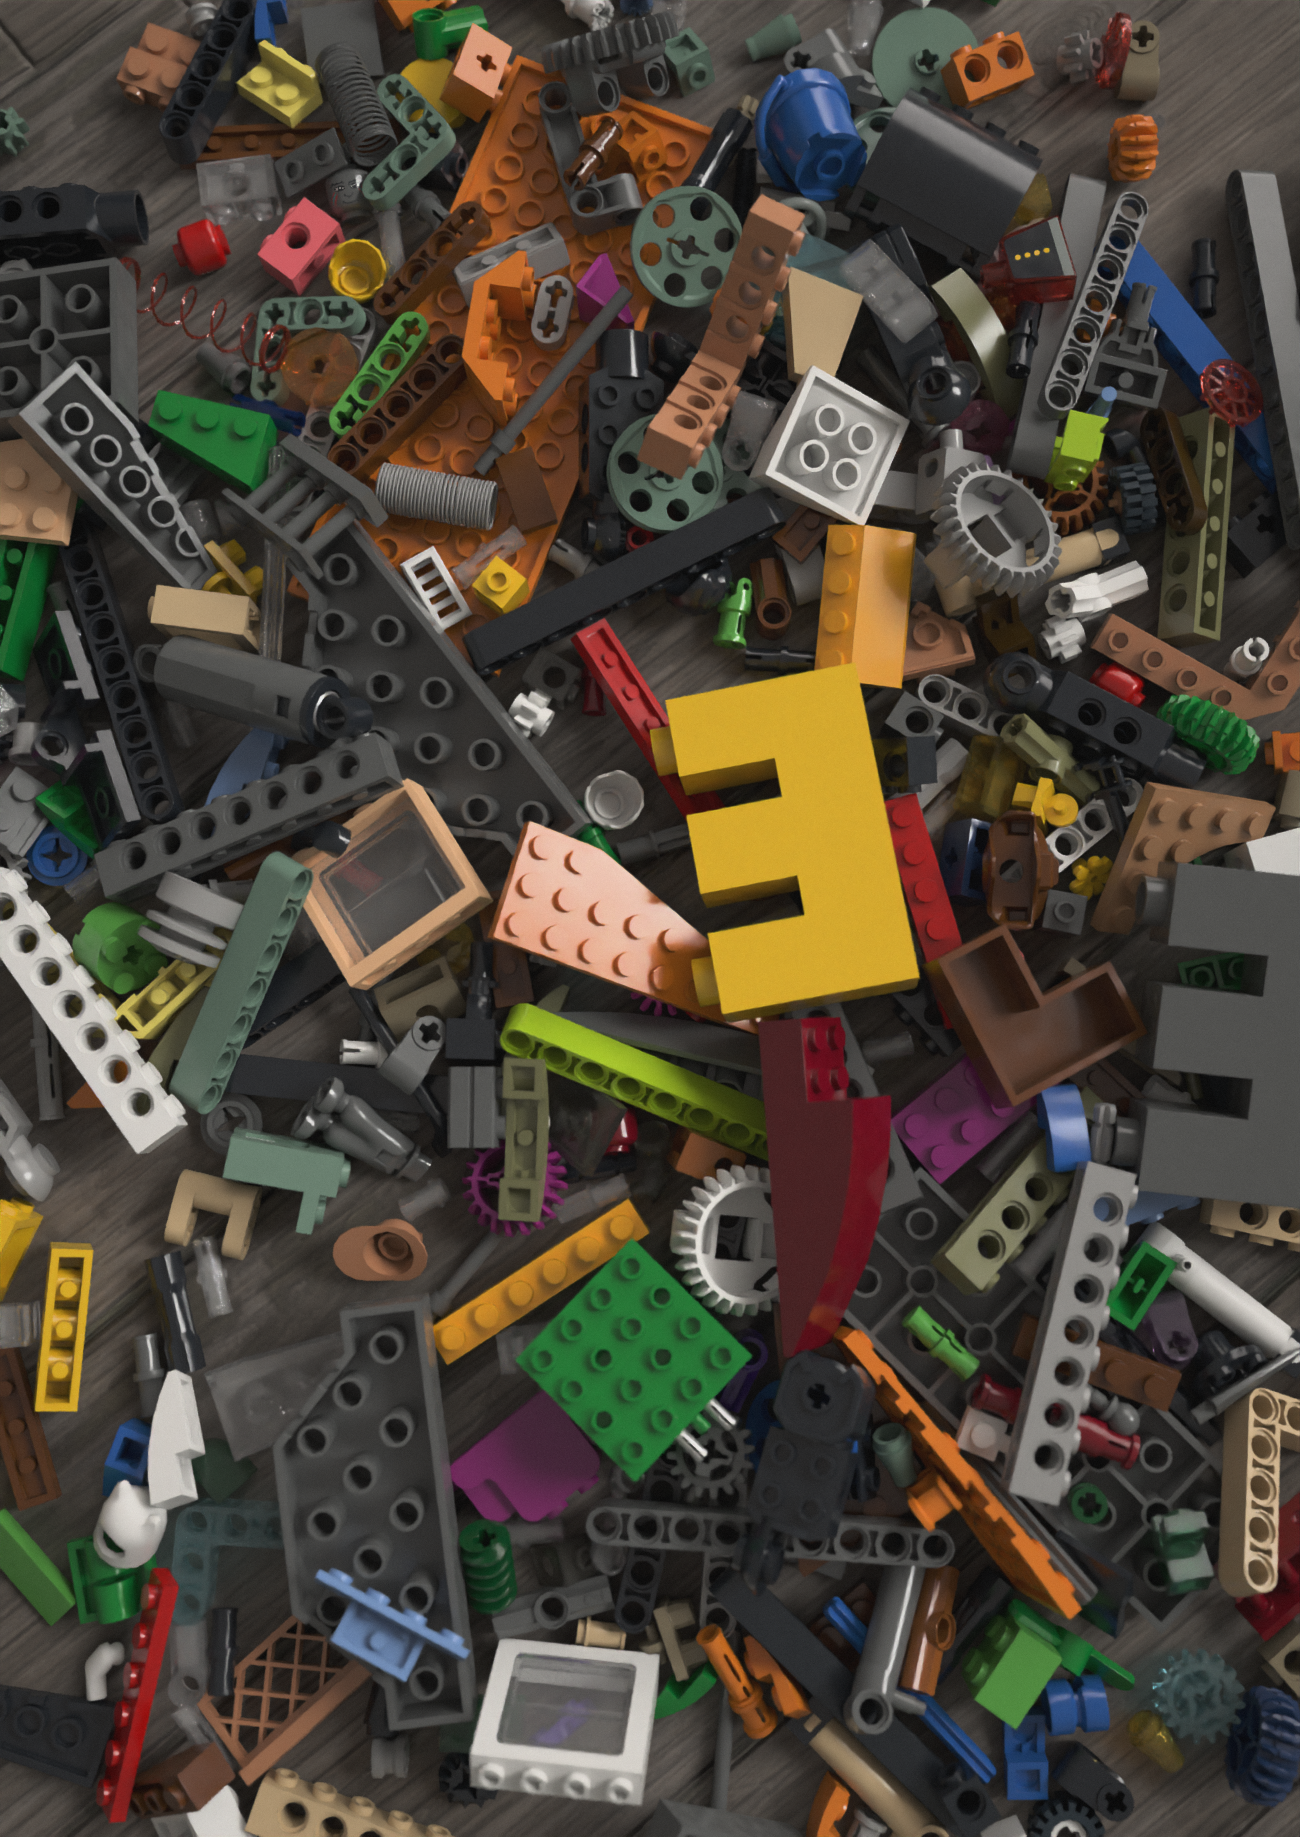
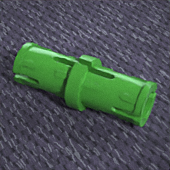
M919 1305L914 1307L902 1321L901 1325L913 1333L928 1348L927 1353L933 1358L938 1357L962 1381L968 1379L978 1368L980 1361L954 1339L955 1334L949 1328L943 1329Z

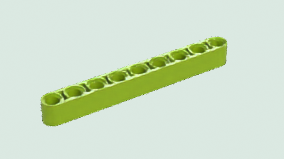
M521 1003L514 1005L510 1009L500 1036L501 1047L509 1054L518 1058L545 1059L546 1069L769 1161L763 1101L536 1006Z

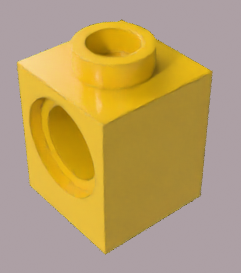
M495 556L472 584L476 598L499 616L516 609L530 593L527 579L498 556Z

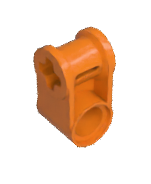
M929 1466L917 1474L916 1481L910 1486L905 1487L908 1496L907 1502L910 1508L929 1532L935 1529L934 1523L945 1517L953 1509L959 1510L963 1507L955 1492L934 1466Z

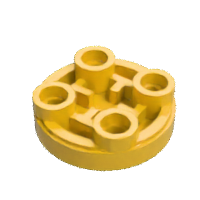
M441 58L438 60L417 59L410 63L400 75L404 76L446 120L451 128L463 125L466 115L439 99L453 62ZM398 92L395 94L396 99L401 104L405 98ZM424 109L413 112L409 122H415L420 119ZM433 128L429 131V133H436Z

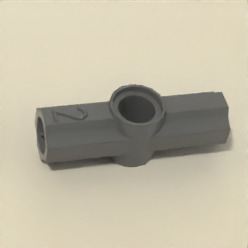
M603 1571L563 1583L558 1581L548 1582L541 1589L516 1595L515 1600L508 1608L499 1613L491 1614L492 1623L498 1640L541 1628L557 1629L563 1626L566 1621L614 1609L616 1603L608 1571ZM549 1597H555L562 1602L564 1608L557 1613H552L545 1609L543 1601Z

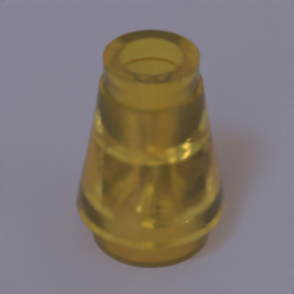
M1148 1709L1138 1711L1130 1718L1126 1726L1130 1743L1167 1773L1178 1771L1184 1764L1185 1757L1180 1752L1162 1717Z

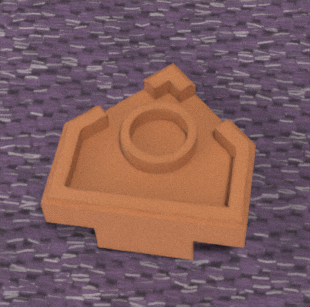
M918 601L908 618L902 682L916 678L917 684H920L923 678L932 674L951 677L955 676L956 669L975 665L976 657L966 626L952 618L949 620L931 611V607Z

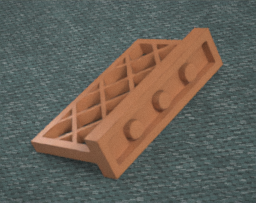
M294 1615L289 1617L235 1666L234 1680L237 1678V1683L234 1686L233 1717L221 1716L210 1702L216 1696H208V1692L196 1702V1705L243 1768L239 1774L247 1786L262 1777L373 1675L354 1659L345 1666L329 1665L331 1645L325 1641L327 1637L323 1634L304 1633L305 1624ZM296 1623H298L297 1632L289 1631ZM281 1637L296 1639L294 1662L274 1660L276 1642ZM304 1639L323 1641L321 1664L301 1662ZM267 1651V1659H259ZM250 1665L266 1666L263 1689L244 1687L246 1669ZM273 1667L293 1669L291 1692L271 1690ZM301 1670L320 1671L319 1690L314 1694L298 1693ZM328 1672L336 1673V1674L327 1682ZM243 1695L263 1696L260 1719L241 1718ZM270 1697L290 1699L288 1718L284 1722L268 1720ZM305 1700L306 1702L297 1709V1701ZM227 1724H232V1729ZM240 1725L259 1727L258 1745L250 1753H247L238 1740ZM267 1728H276L266 1737Z

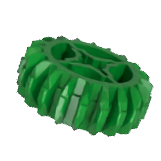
M1186 694L1171 695L1163 706H1160L1155 715L1156 718L1174 726L1182 744L1207 756L1204 768H1208L1214 773L1220 771L1225 775L1240 774L1253 762L1257 754L1256 751L1259 747L1260 738L1253 727L1248 726L1246 720L1235 716L1234 712H1229L1223 706H1217L1209 700L1204 701L1197 696L1189 697Z

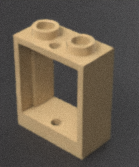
M156 585L155 596H151L148 602V618L151 620L150 623L169 640L172 637L185 634L240 651L261 654L266 616L250 597Z

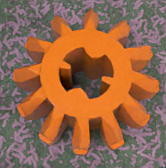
M1143 114L1128 115L1117 118L1113 124V128L1110 130V140L1107 144L1108 155L1106 158L1109 159L1108 170L1114 181H1122L1123 183L1139 182L1140 180L1149 179L1152 174V170L1156 167V155L1159 154L1157 150L1159 142L1157 138L1158 127L1154 124L1152 116H1143Z

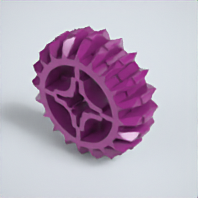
M501 1140V1148H488L486 1152L480 1148L474 1149V1153L479 1157V1160L476 1164L472 1161L466 1163V1167L472 1170L473 1174L472 1176L461 1178L464 1184L472 1188L465 1191L462 1195L465 1200L474 1201L469 1206L468 1211L474 1216L479 1215L477 1220L479 1225L483 1227L490 1225V1232L499 1235L504 1229L507 1237L514 1238L517 1230L523 1236H529L531 1223L539 1230L544 1229L545 1226L542 1220L544 1215L552 1220L556 1218V1213L550 1208L554 1203L558 1206L564 1205L565 1200L557 1196V1192L567 1190L568 1184L558 1180V1178L567 1174V1169L564 1166L557 1165L562 1156L557 1151L551 1152L552 1144L549 1141L544 1197L540 1221L498 1220L499 1212L491 1203L488 1188L499 1191L500 1179L504 1177L505 1166L497 1173L492 1172L505 1159V1140Z

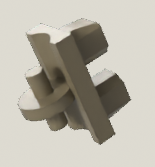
M667 1594L656 1599L658 1605L653 1609L660 1633H658L655 1621L649 1622L645 1628L647 1638L643 1639L638 1644L640 1652L647 1653L648 1655L660 1654L659 1665L668 1662L664 1650L666 1648L677 1682L688 1679L691 1669L708 1661V1657L701 1645L698 1644L697 1636L684 1640L680 1628L695 1624L697 1621L691 1598L670 1601Z

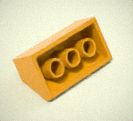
M828 525L814 670L855 662L860 687L902 689L917 534L868 525Z

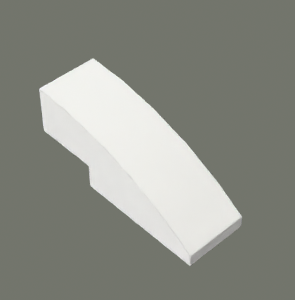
M178 1370L170 1371L166 1376L152 1422L148 1450L150 1502L152 1506L166 1510L198 1500L191 1459L206 1454L192 1378Z

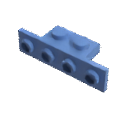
M331 1568L329 1573L319 1570L315 1577L317 1584L351 1602L330 1641L332 1644L404 1683L425 1642L461 1662L467 1658L470 1651L462 1647L464 1639L444 1628H442L440 1634L425 1627L427 1619L408 1608H405L402 1614L387 1606L390 1601L388 1597L371 1588H368L365 1594L350 1586L353 1579L335 1568Z

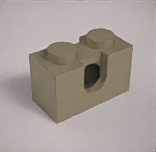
M445 956L374 989L380 1012L398 1042L401 1041L405 1033L421 1017L434 1016L447 1022V1018H458L466 1013V997ZM425 986V987H422V988H420V989H418V990L412 992V991H413L415 988H417V987Z

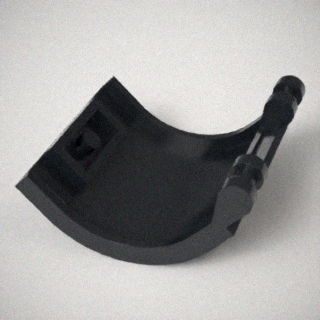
M924 86L921 87L919 92L910 88L899 103L880 137L843 215L851 220L856 217L867 223L866 228L875 233L882 222L888 226L900 223L907 236L948 258L942 269L952 273L962 268L977 285L1043 159L1037 156L1040 150L1023 140H1020L1018 145L1006 140L1004 137L1007 132L995 124L987 122L985 127L971 121L974 114L957 104H954L952 110L939 103L941 99L939 94ZM867 191L880 197L875 209L863 203ZM967 245L981 252L976 263L962 257Z

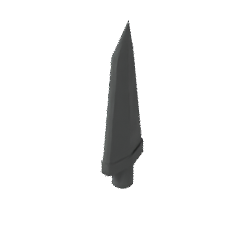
M1300 1348L1284 1353L1219 1393L1208 1397L1203 1403L1189 1411L1191 1418L1197 1425H1201L1213 1416L1219 1415L1225 1411V1408L1294 1361L1300 1354Z

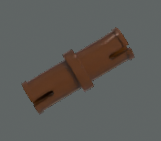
M605 118L591 139L584 140L580 145L579 155L563 173V178L569 187L578 179L579 181L574 186V190L582 191L595 171L605 166L608 161L609 152L624 135L623 129L617 121L609 130L608 128L612 124L613 119Z

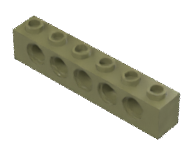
M1212 407L1178 417L1208 508V517L1204 527L1194 535H1187L1171 529L1166 519L1158 639L1182 648L1220 641L1236 417ZM1183 477L1176 481L1173 490L1174 494L1180 490Z
M1085 1086L1078 1091L1085 1113L1090 1142L1091 1127L1095 1123L1093 1121L1094 1105L1103 1101ZM1042 1128L930 1261L965 1296L979 1291L986 1293L1000 1278L997 1271L1004 1262L1009 1264L1021 1253L1024 1246L1020 1242L1028 1233L1032 1235L1044 1225L1047 1220L1044 1213L1051 1205L1056 1206L1062 1202L1071 1190L1067 1185L1074 1178L1076 1170L1053 1172L1047 1169L1046 1129ZM1026 1184L1033 1189L1034 1200L1028 1197L1025 1190ZM1002 1212L1009 1216L1011 1229L1003 1224ZM978 1240L985 1244L988 1251L987 1258L980 1255L977 1248Z

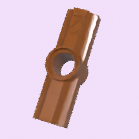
M947 1565L936 1568L926 1567L897 1684L898 1687L928 1697L934 1696L943 1651L950 1649L956 1635V1622L951 1612L960 1571L954 1567Z

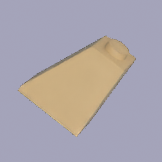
M790 267L792 271L782 291L788 380L796 382L797 388L811 365L835 377L864 296Z

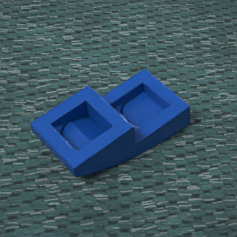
M257 0L254 25L256 43L258 45L261 41L265 40L276 47L274 25L288 23L286 0Z
M1073 1083L1053 1085L1036 1094L1038 1127L1046 1129L1047 1169L1053 1172L1076 1170L1078 1162H1091L1087 1123L1077 1085Z
M1031 1706L1017 1729H1014L1002 1720L1003 1766L1007 1800L1048 1799L1045 1713L1042 1706Z

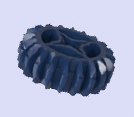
M1253 1686L1249 1692H1245L1242 1702L1237 1704L1235 1716L1231 1717L1232 1724L1228 1730V1742L1225 1745L1227 1749V1755L1224 1759L1225 1765H1227L1225 1774L1229 1780L1230 1790H1233L1236 1796L1244 1798V1801L1257 1806L1275 1807L1279 1802L1284 1801L1286 1792L1292 1790L1293 1779L1298 1777L1297 1769L1300 1763V1710L1298 1702L1293 1700L1292 1696L1283 1694V1691L1273 1687Z

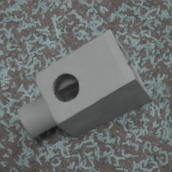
M948 429L939 433L940 448L922 455L919 459L915 506L916 516L930 518L936 511L930 506L931 502L936 498L933 493L940 487L939 484L960 466L965 467L971 462L976 465L986 462V458L982 453L963 449L962 430ZM980 485L973 492L978 498L993 503L992 492L985 491V486Z

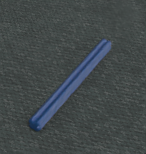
M832 1597L822 1608L824 1616L861 1655L868 1628L839 1597ZM896 1685V1690L925 1702L926 1711L924 1715L917 1716L959 1761L964 1759L976 1773L982 1784L988 1783L995 1776L997 1770L993 1762L931 1696L928 1697L907 1691Z

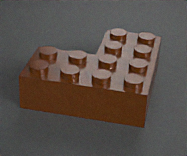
M1006 924L991 929L922 965L995 1109L1015 1107L1148 1033L1110 961L1091 966L1041 993Z

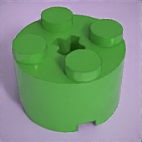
M110 902L93 909L83 919L82 922L85 925L80 935L75 933L72 949L77 964L84 966L94 978L118 994H125L145 986L154 977L160 975L157 972L163 966L168 967L166 954L155 949L149 941L137 934L141 924L160 929V926L136 909L121 903Z

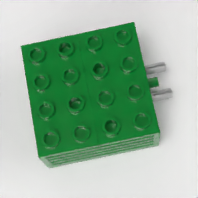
M631 1238L515 1361L636 1482L674 1440L697 1462L702 1461L703 1458L682 1438L683 1436L706 1457L708 1451L685 1428L690 1424L702 1436L711 1426L700 1414L705 1409L726 1431L730 1430L731 1427L711 1408L712 1405L733 1426L735 1425L736 1419L714 1397L752 1355Z

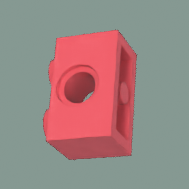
M304 197L297 206H293L287 211L283 223L277 231L264 239L257 255L267 273L300 297L331 260L334 249L346 240L340 224ZM306 242L303 247L292 249L296 243Z

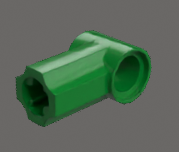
M479 5L446 12L436 8H425L417 10L412 14L416 56L424 60L444 58L448 55L449 49L460 47L472 23L488 32L487 21L483 9Z

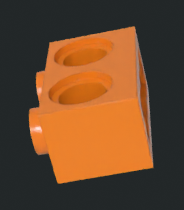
M1003 31L986 38L982 42L983 46L972 50L971 45H966L950 54L951 60L940 72L953 106L957 104L967 110L1020 89L1035 75L1019 31L1007 36L1004 35ZM997 57L1005 61L1007 69L998 63ZM964 70L972 73L975 82L967 79Z

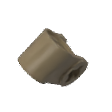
M1140 20L1131 24L1126 32L1125 40L1119 46L1114 86V97L1116 100H1155L1160 78V68L1158 65L1160 35L1157 27L1150 21Z

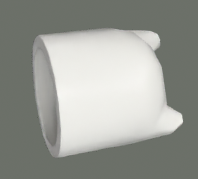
M126 1480L118 1482L103 1505L93 1533L94 1548L100 1558L109 1565L122 1569L138 1567L148 1562L156 1553L167 1524L166 1509L151 1505L148 1487L130 1485ZM103 1529L125 1552L115 1553L107 1548L103 1539Z

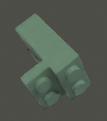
M236 1127L230 1139L222 1178L303 1192L295 1232L312 1235L314 1224L322 1225L327 1196L336 1198L338 1187L346 1188L351 1159L344 1158V1152L336 1150L326 1143Z

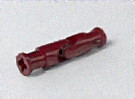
M983 1374L973 1394L972 1409L980 1411L982 1408L1003 1416L1005 1422L1014 1425L1023 1389L1019 1387L1010 1389L993 1382L991 1376ZM1057 1402L1048 1405L1051 1408L1044 1414L1047 1424L1055 1423L1060 1418L1061 1408ZM1089 1415L1079 1416L1077 1429L1080 1430V1443L1077 1451L1094 1458L1100 1455L1119 1463L1121 1469L1130 1470L1139 1453L1140 1436L1134 1433L1130 1436H1123L1108 1428L1107 1423Z

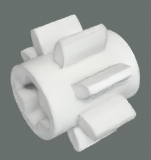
M1057 615L1045 620L1046 623L1042 624L1045 631L1038 633V642L1044 655L1048 659L1058 656L1061 664L1078 657V654L1082 653L1079 646L1086 643V635L1080 622L1075 617L1066 620L1061 619Z
M535 690L534 692L531 691L529 696L520 693L512 703L508 714L526 737L531 738L533 733L541 737L546 732L555 712L547 708L551 699Z

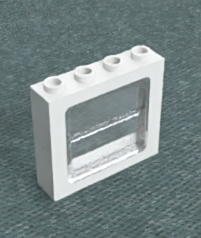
M511 1638L500 1639L470 1753L471 1786L527 1792L530 1794L563 1796L573 1799L598 1800L616 1804L641 1805L659 1685L660 1654L648 1655L643 1652Z

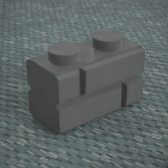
M449 1067L447 1148H501V1140H506V1116H501V1099H507L503 1098L502 1068Z

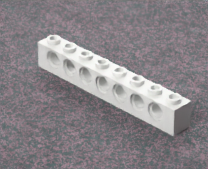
M0 867V958L137 1154L150 1153L188 1125L182 1117L186 1113L184 1107L174 1095L170 1094L168 1096L159 1084L163 1081L161 1074L152 1063H145L137 1052L140 1049L138 1041L127 1029L122 1031L114 1019L118 1015L112 1004L105 997H98L91 987L95 984L91 974L84 966L79 965L77 967L69 954L73 950L68 941L60 933L54 934L47 924L50 920L47 911L39 902H32L24 891L28 888V885L23 877L15 869L10 871ZM12 901L15 907L14 914L5 921L2 914L3 908L8 902ZM34 933L37 937V945L33 951L28 953L24 945L28 935ZM56 964L59 968L60 976L56 983L50 985L47 981V972L50 967ZM78 996L82 1001V1010L78 1016L73 1017L69 1012V1004ZM97 1029H101L105 1034V1042L100 1049L96 1050L91 1043V1038ZM123 1061L128 1067V1075L120 1083L114 1077V1068L117 1063ZM143 1093L148 1095L151 1100L150 1110L145 1115L140 1114L136 1107L137 1099Z

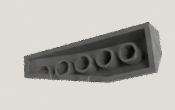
M76 361L39 391L8 420L12 427L112 529L175 586L199 590L217 572L215 565L193 527L187 524L179 510L181 506L173 493L168 491L160 477L158 466L152 457L149 458L138 439L140 435L134 425Z
M552 1012V1014L764 1102L760 1041L757 1035L664 1016L616 1012Z

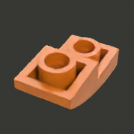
M750 1635L743 1638L747 1649L744 1652L747 1669L757 1680L768 1684L774 1682L775 1686L771 1688V1692L779 1711H783L784 1715L796 1719L811 1714L812 1711L796 1677L755 1637Z
M828 1770L820 1783L810 1810L806 1837H840L833 1823L835 1820H840L846 1812L850 1794L841 1778Z

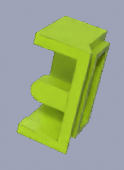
M1070 410L1063 437L1056 436L1051 463L1043 482L1051 483L1056 489L1062 491L1076 490L1079 482L1083 483L1099 460L1105 435L1101 432L1109 418Z

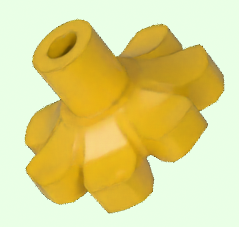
M1092 856L1087 862L1083 858L1077 859L1072 864V873L1076 879L1070 883L1069 889L1074 894L1087 896V901L1092 897V894L1097 896L1104 890L1103 883L1106 884L1113 862L1106 856H1103L1101 859L1098 856Z

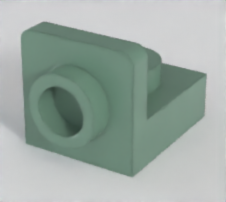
M690 27L679 32V36L665 40L664 60L675 73L679 90L683 96H688L715 81L709 49Z

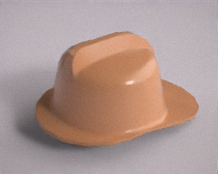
M397 1218L386 1219L376 1226L351 1228L338 1237L333 1248V1258L336 1266L344 1274L356 1280L364 1281L412 1280L420 1276L426 1268L428 1255L422 1243V1233L418 1232L407 1221Z

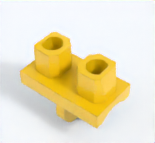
M235 539L220 546L213 540L205 544L204 548L215 565L217 572L204 584L201 591L247 596L256 604L257 597L268 588V575L260 566H254L244 574L237 566L246 561V554Z
M1040 777L1038 787L1017 783L1012 807L1020 811L1034 812L1037 825L1045 836L1048 835L1049 831L1047 822L1056 828H1065L1076 821L1079 812L1076 800L1067 794H1056L1052 779Z

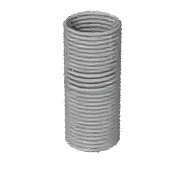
M385 462L381 465L377 476L375 496L385 512L389 514L426 519L427 521H438L439 523H448V525L452 523V525L456 524L461 527L479 528V530L489 531L493 526L496 514L498 485L496 482H489L488 480L470 479V477H460L459 475L455 476V474L451 476V474L447 475L443 472L436 473V471L432 472V470H421L420 468H410L409 466L402 467V465L398 466V464H387Z

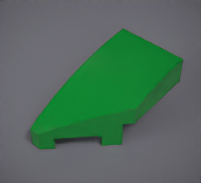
M709 1659L699 1665L687 1681L677 1682L675 1673L672 1672L667 1679L664 1689L657 1696L654 1719L663 1718L683 1710L701 1698L715 1684L718 1674Z

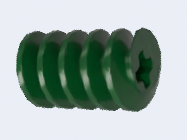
M490 1519L477 1520L466 1526L459 1536L460 1555L466 1582V1592L468 1594V1604L475 1612L490 1615L508 1608L515 1600L518 1592L509 1531L498 1521Z

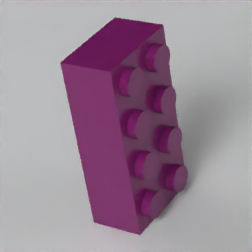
M965 1052L892 1113L891 1122L902 1147L917 1165L940 1185L1037 1103V1095L1015 1107L995 1109L972 1062Z

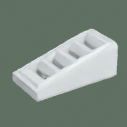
M434 546L400 564L399 567L414 593L443 630L472 614ZM432 562L435 569L417 579L414 572ZM440 575L443 582L425 592L421 585ZM446 589L449 590L451 594L449 597L434 605L431 604L429 600L431 597ZM456 602L459 609L440 619L437 612Z

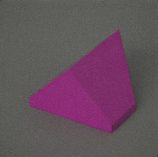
M607 253L598 256L576 285L579 319L589 324L620 288ZM626 304L606 330H635L634 319L628 304Z

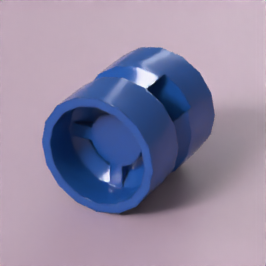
M1098 1674L1074 1677L1071 1684L1064 1677L1049 1679L1040 1693L1041 1706L1045 1713V1725L1050 1736L1074 1734L1076 1727H1080L1084 1733L1109 1730L1108 1702L1103 1682Z

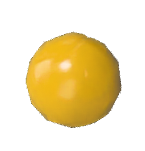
M351 239L339 244L334 249L328 268V279L334 293L338 296L352 297L360 304L375 298L378 291L383 287L386 276V264L380 250L366 240Z

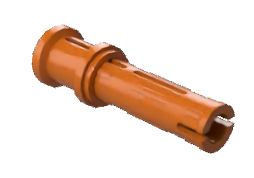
M717 1624L705 1626L698 1633L697 1642L701 1645L714 1670L729 1692L728 1704L730 1708L741 1716L744 1721L743 1729L749 1738L761 1739L767 1736L777 1725V1713L765 1703L763 1689L759 1683L748 1678L738 1658L722 1634L721 1628Z

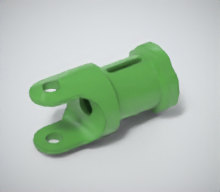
M748 578L739 579L737 585L730 582L729 589L731 594L727 593L718 604L717 612L720 614L718 634L713 636V643L716 646L728 649L746 648L747 641L744 638L746 618L751 615L753 592L752 582ZM744 584L747 585V590L744 589Z

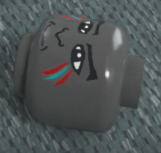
M348 163L347 166L336 171L325 181L330 213L335 218L342 220L344 225H358L368 222L371 219V214L376 211L362 192L363 182L369 173L357 169L356 164Z

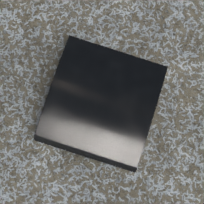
M1060 1529L1055 1535L1054 1540L1095 1585L1098 1591L1087 1604L1079 1605L1081 1610L1076 1614L1114 1639H1117L1125 1627V1606L1133 1596V1574Z

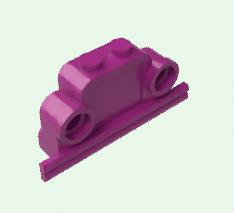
M542 1388L450 1464L453 1493L458 1488H461L485 1519L502 1522L518 1511L528 1521H538L544 1516L552 1520L569 1505L565 1500L576 1490L581 1495L584 1494L600 1480L596 1473L602 1461V1452L597 1443Z

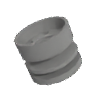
M166 871L155 895L169 905L170 908L167 913L148 909L146 916L162 925L160 929L141 924L137 934L149 941L158 951L192 965L201 964L216 968L220 958L205 950V947L210 945L225 950L227 944L212 932L215 926L234 930L244 905L203 885Z

